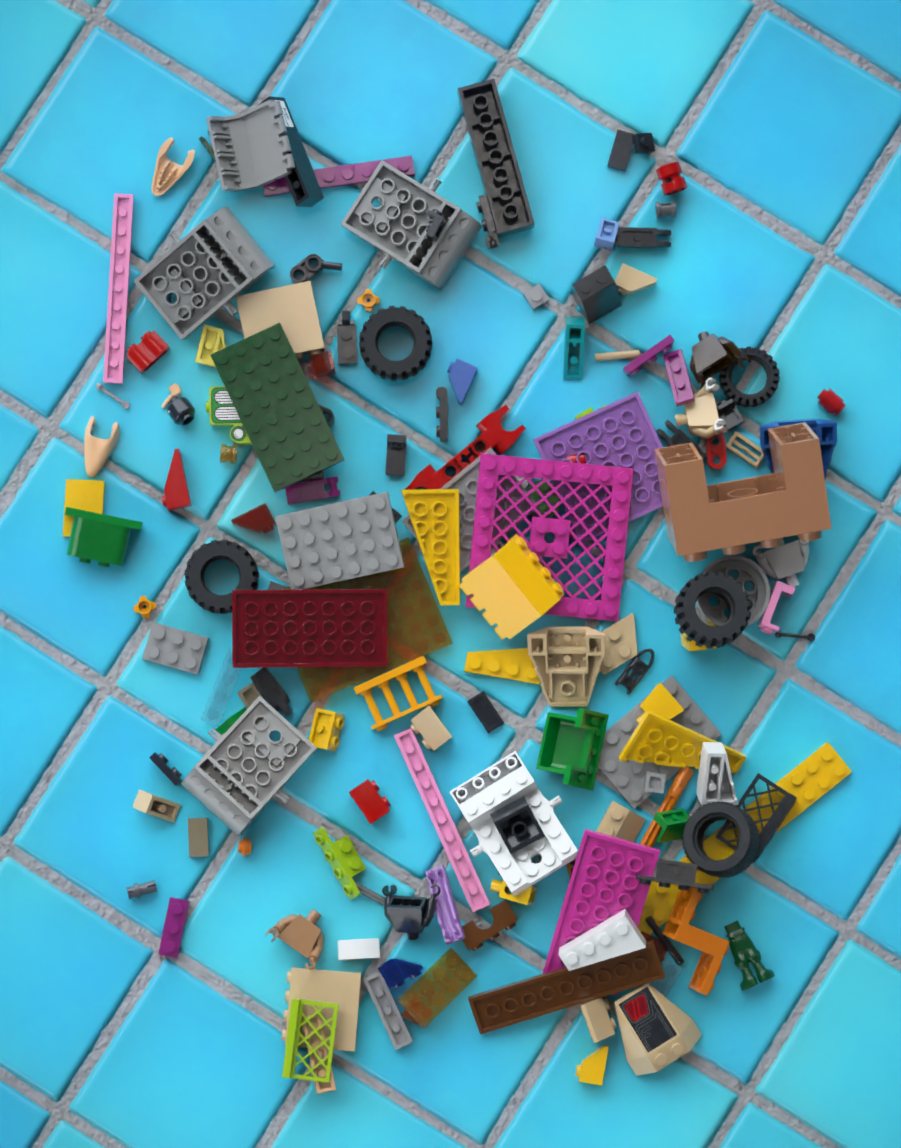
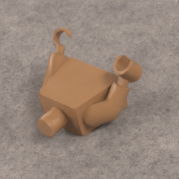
M314 909L310 911L307 917L301 914L298 916L291 914L280 919L273 928H270L265 933V936L271 933L274 937L271 942L275 941L278 937L306 958L309 957V962L313 966H309L306 963L305 967L313 970L316 968V962L323 951L324 945L322 929L316 925L322 915Z

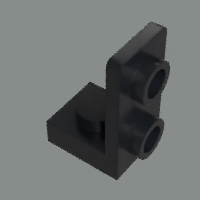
M387 434L386 475L404 476L407 435Z

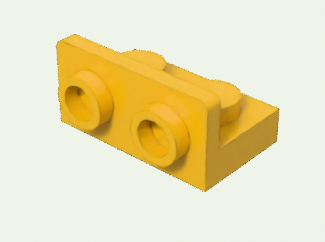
M316 708L308 740L317 748L335 752L340 743L339 736L344 726V714Z

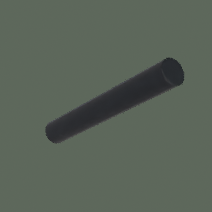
M648 916L645 922L675 962L681 965L684 959L669 939L663 935V931L654 919Z

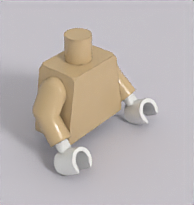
M708 378L705 383L706 386L694 394L695 401L684 405L685 413L675 415L676 426L688 424L690 434L704 439L727 432V428L723 426L727 422L719 419L714 394L711 393V390L717 391L719 389V385H713L716 379Z

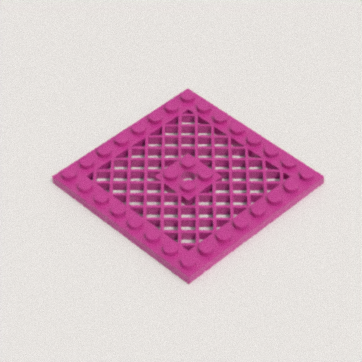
M480 453L469 572L490 557L491 544L497 551L499 550L494 541L501 535L507 542L509 541L504 533L513 527L518 536L526 541L529 550L538 556L544 565L543 567L550 571L552 579H555L569 596L562 597L544 613L545 615L618 621L633 468ZM498 475H505L498 481ZM511 476H519L524 478H522L518 483H515ZM506 478L514 485L507 492L499 485ZM530 478H539L543 480H541L537 485H535ZM525 480L533 487L526 494L519 488V485ZM549 480H559L561 482L554 487ZM567 481L579 482L580 484L573 489ZM544 482L552 489L546 495H543L538 489ZM586 483L599 484V486L592 491ZM563 484L571 491L565 497H562L557 491ZM584 485L589 494L581 499L576 491ZM605 485L611 486V492ZM498 487L499 490L503 493V495L496 500V493ZM603 487L608 496L600 501L595 493ZM517 489L522 497L514 503L508 494ZM536 491L541 499L533 505L527 496ZM553 492L560 499L554 506L546 499ZM573 494L579 502L571 508L565 500ZM592 496L598 504L590 510L584 502ZM506 497L512 505L503 511L497 503ZM525 499L531 507L522 513L517 505ZM610 499L608 511L603 504ZM544 501L550 509L541 515L536 506ZM561 503L569 510L562 517L555 510ZM580 505L588 512L582 518H579L574 512ZM496 506L497 509L501 512V514L494 519ZM601 506L606 515L598 520L593 512ZM515 508L520 516L512 522L506 514ZM534 510L539 517H532L530 523L526 515ZM553 512L558 519L544 517ZM569 514H572L577 520L571 527V520H563ZM590 515L596 523L588 529L582 521ZM504 516L510 524L501 530L496 522ZM523 518L529 526L520 532L515 524ZM608 518V526L606 530L601 523ZM580 524L586 532L578 538L572 529ZM493 525L499 531L494 538H492ZM597 526L605 533L598 539L591 533ZM530 530V540L528 542L524 534ZM547 532H552L555 536L552 543H547L544 540ZM570 533L575 541L568 546ZM586 535H589L594 541L588 548L580 541ZM606 537V546L604 549L599 542ZM578 543L584 551L576 557L570 549ZM597 545L603 553L594 558L589 551ZM567 553H569L573 560L565 565L560 558L567 559ZM585 554L592 560L586 567L579 561ZM541 556L554 558L546 564ZM604 556V566L602 568L597 561ZM557 560L563 568L555 574L549 566ZM576 562L582 570L574 576L568 568ZM595 564L601 572L593 578L587 570ZM566 571L571 579L563 585L558 576ZM583 573L590 579L584 586L577 580ZM600 576H602L601 587L596 582ZM574 581L580 589L572 595L566 587ZM593 583L599 591L591 597L585 589ZM583 591L588 599L575 597ZM473 593L468 596L466 595L465 607L476 608L470 600L474 596ZM600 595V600H594L597 596Z

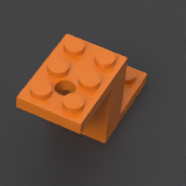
M690 888V891L680 890L664 928L663 935L702 951L688 987L707 996L713 989L716 974L721 969L722 958L728 952L729 941L689 925V922L695 916L696 905L701 901L703 893H699L697 888Z

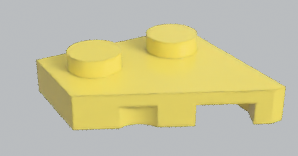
M203 325L195 363L216 368L210 355L227 347L223 329Z

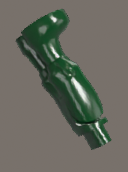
M738 920L724 926L728 934L726 938L729 941L734 964L741 970L743 981L740 984L741 990L744 991L758 984L749 967V962L756 971L759 983L774 977V972L766 969L762 964L760 952L744 931V927L741 928Z

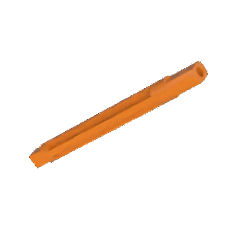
M686 766L685 768H680L657 813L673 810L694 772ZM654 819L640 842L641 845L651 848L662 830Z

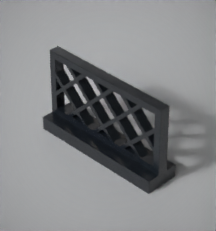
M759 773L738 802L739 805H736L740 808L743 804V809L746 813L747 811L758 809L760 820L755 821V823H761L762 831L759 837V851L757 856H755V860H753L754 864L797 801V797ZM759 779L766 783L768 791L756 793L755 785ZM779 791L785 795L781 802L772 803V792ZM768 793L770 804L759 806L757 795ZM755 796L757 807L746 809L744 803L746 798ZM771 807L772 816L762 820L760 809ZM726 820L716 838L736 850L740 840L737 837V826L733 821V826H728L731 821ZM734 828L736 839L727 841L721 837L725 830Z

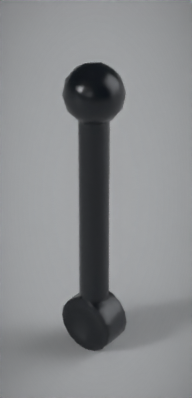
M780 630L775 633L777 638L784 636L804 638L809 641L815 639V635L812 633L808 635L782 633Z

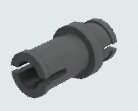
M155 880L139 885L135 883L132 887H126L129 899L135 897L138 899L142 895L157 892Z

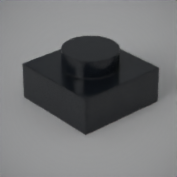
M636 133L632 135L636 154L652 153L655 151L652 133Z

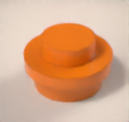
M243 837L242 841L238 842V852L241 853L242 857L250 855L251 840Z

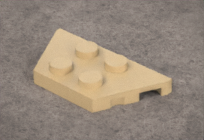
M629 614L602 631V633H605V655L599 672L605 675L638 655L634 614Z

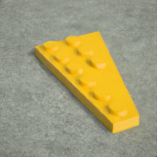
M459 489L401 490L439 604L460 605Z
M647 710L618 758L620 761L635 760L638 763L653 762L656 765L684 768L685 766L699 769L702 743L717 741ZM722 744L727 753L731 773H737L746 760V755Z

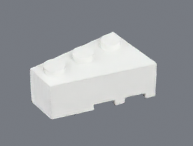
M722 742L702 743L696 789L701 805L717 801L739 805L727 753Z

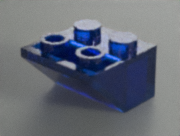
M396 956L378 966V970L389 989L391 987H394V989L399 988L405 984L404 980L411 977V979H414L422 974L421 970L423 969L422 963Z

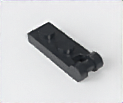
M441 386L436 390V397L440 400V407H436V418H440V426H436V437H440V442H448L447 389Z

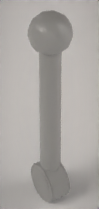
M96 384L97 390H102L107 395L121 403L124 409H128L130 407V403L128 401L121 400L119 397L103 387V384Z

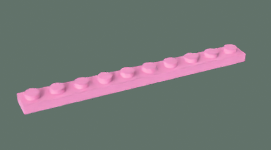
M114 193L103 383L123 384L134 205L133 194Z
M412 728L394 735L472 912L490 905Z

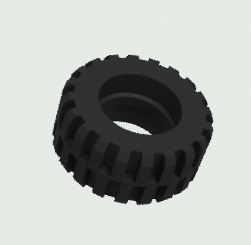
M389 306L387 309L381 308L376 314L373 313L369 316V320L365 321L362 332H360L359 346L364 363L371 369L372 373L379 375L382 379L386 380L387 378L391 379V381L407 380L408 377H414L421 369L423 370L430 359L432 350L430 328L425 323L424 318L421 315H417L416 311L412 309L408 310L404 306H400V308L395 306ZM392 326H400L407 329L414 340L411 354L400 361L386 359L378 349L380 334Z
M213 540L208 544L201 545L198 550L192 553V557L188 559L187 568L184 573L185 585L194 602L207 611L215 614L232 612V592L226 595L214 594L206 587L204 582V572L207 566L215 560L226 559L237 566L240 573V581L235 590H257L259 573L257 564L251 554L238 543L228 540Z
M713 571L706 572L704 575L702 573L698 574L685 584L676 597V606L674 607V614H676L675 622L680 625L679 631L681 634L685 633L688 636L686 639L689 642L695 641L696 646L701 647L705 645L706 649H712L713 647L721 648L726 644L729 645L742 634L748 625V620L751 617V612L749 611L751 601H747L749 595L747 591H742L741 587L743 585L740 582L736 584L733 581L734 577L731 575L725 577L723 572L714 574ZM715 594L726 602L729 609V619L724 625L713 627L701 621L695 609L696 601L701 595Z

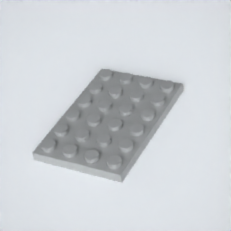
M492 448L483 453L497 455ZM480 456L440 488L459 489L460 572L470 564ZM498 475V481L505 475ZM511 476L515 483H518V480L514 476ZM508 478L499 484L505 492L514 486ZM520 484L519 488L526 494L527 491ZM498 487L496 493V500L503 495V493L499 490ZM517 489L508 494L514 503L522 497ZM530 495L527 496L534 505L536 502ZM506 497L497 503L503 511L512 505ZM525 499L517 505L522 513L531 507ZM496 506L494 519L501 514V512L497 509ZM515 508L506 514L512 522L520 516ZM534 510L530 511V512L526 515V518H527L530 514H532V513L534 512ZM408 515L401 521L417 539L410 516ZM504 516L496 522L501 530L510 524ZM522 518L521 520H519V521L515 524V526H517L519 523H521L524 519ZM494 525L492 538H494L499 533V531L494 527ZM513 527L507 530L504 534L506 535L508 532H510L513 529ZM501 535L494 543L498 542L503 536Z
M388 492L275 516L291 590H302L405 567Z
M672 675L662 683L684 709L683 712L671 718V721L713 740L721 735V732ZM646 697L605 732L598 768L633 809L653 793L644 791L646 772L666 774V782L681 768L656 765L653 762L620 761L618 758L639 724L636 719L644 713L639 706Z

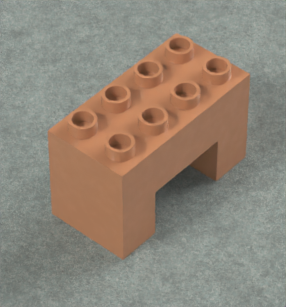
M806 422L768 429L773 474L717 484H706L703 459L692 442L654 449L667 537L677 556L684 555L685 561L695 562L706 559L707 551L722 548L723 554L734 555L744 552L746 550L745 544L760 542L762 548H774L784 544L783 537L798 535L800 541H813L822 537V530L832 529L820 442L817 435Z

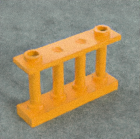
M424 656L353 687L357 695L361 694L362 697L364 696L376 724L371 726L372 730L377 729L379 732L388 727L387 723L427 705L434 707L441 703L442 695L435 696L423 670L425 668L424 665L427 664ZM411 670L417 673L429 699L421 704L417 703L406 679V673ZM394 678L397 681L399 680L411 706L410 709L400 712L388 686L390 684L389 680ZM376 686L382 689L394 715L385 720L382 719L371 695V689Z

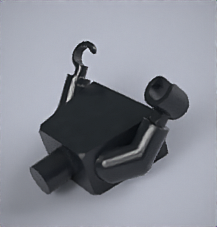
M388 885L383 887L382 893L386 896V899H384V915L394 926L396 932L407 933L409 940L419 938V934L423 932L425 927L429 926L434 917L437 905L435 898L441 892L438 885L431 886V888L437 887L438 892L431 894V898L428 899L427 897L394 896L397 892L395 885H391V892L388 890Z

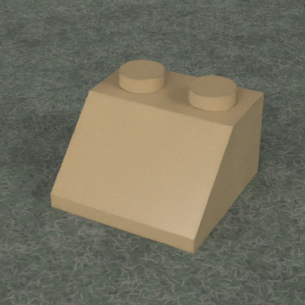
M430 706L411 719L413 724L410 727L416 735L420 733L423 736L422 743L428 750L432 748L435 751L452 738Z
M611 801L595 831L634 842L646 819Z
M601 997L579 1004L594 1043L615 1034L614 1029L617 1026L614 1018H609L607 1011L610 1010L607 999L603 1000Z

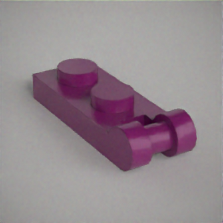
M338 477L296 483L285 488L288 505L341 496L340 490L337 487V483H339ZM324 485L330 486L329 492H325Z

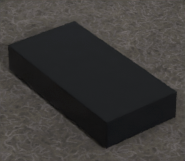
M617 130L607 167L625 172L634 143L632 137L634 134Z
M484 691L467 701L487 733H490L504 723Z

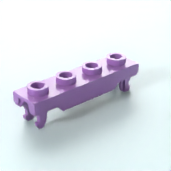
M441 865L434 870L425 871L430 894L438 892L437 887L431 888L432 885H438L441 889L440 894L435 898L437 900L435 911L445 943L449 945L465 939L445 866Z

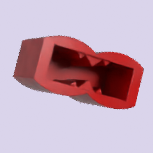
M154 330L152 332L147 331L141 337L142 341L139 344H133L127 349V359L141 374L145 373L170 350V347Z

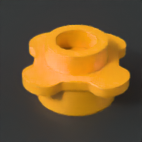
M366 289L365 293L358 297L357 302L363 305L367 312H371L375 304L380 303V298L375 296L371 289Z
M141 596L137 605H134L133 610L136 613L139 612L143 618L147 619L150 617L151 611L156 608V603L147 600L146 596Z

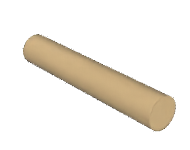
M640 351L596 353L595 361L637 358L640 356Z

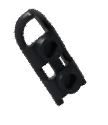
M652 649L640 651L614 684L617 686L621 683L628 689L626 693L629 695L653 664L654 651ZM646 652L651 653L648 665L639 659ZM632 668L633 671L628 675L627 672ZM639 673V677L634 680L635 675Z

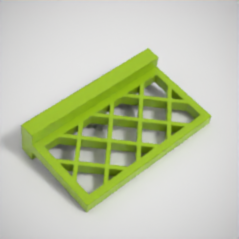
M292 998L282 1078L329 1083L339 1004ZM304 1004L312 1005L316 1010L309 1018L303 1013ZM325 1007L334 1008L333 1017L329 1020H326L320 1012ZM316 1014H319L325 1023L315 1029L309 1020ZM307 1022L314 1031L305 1038L300 1029ZM325 1025L331 1030V1036L326 1040L318 1032ZM316 1033L322 1043L313 1049L307 1039ZM305 1041L312 1051L302 1057L298 1052V1046ZM324 1044L329 1050V1054L322 1060L315 1050ZM314 1053L320 1062L311 1068L304 1059ZM301 1061L309 1069L304 1075L295 1074L296 1065ZM321 1063L326 1069V1078L318 1077L313 1071Z

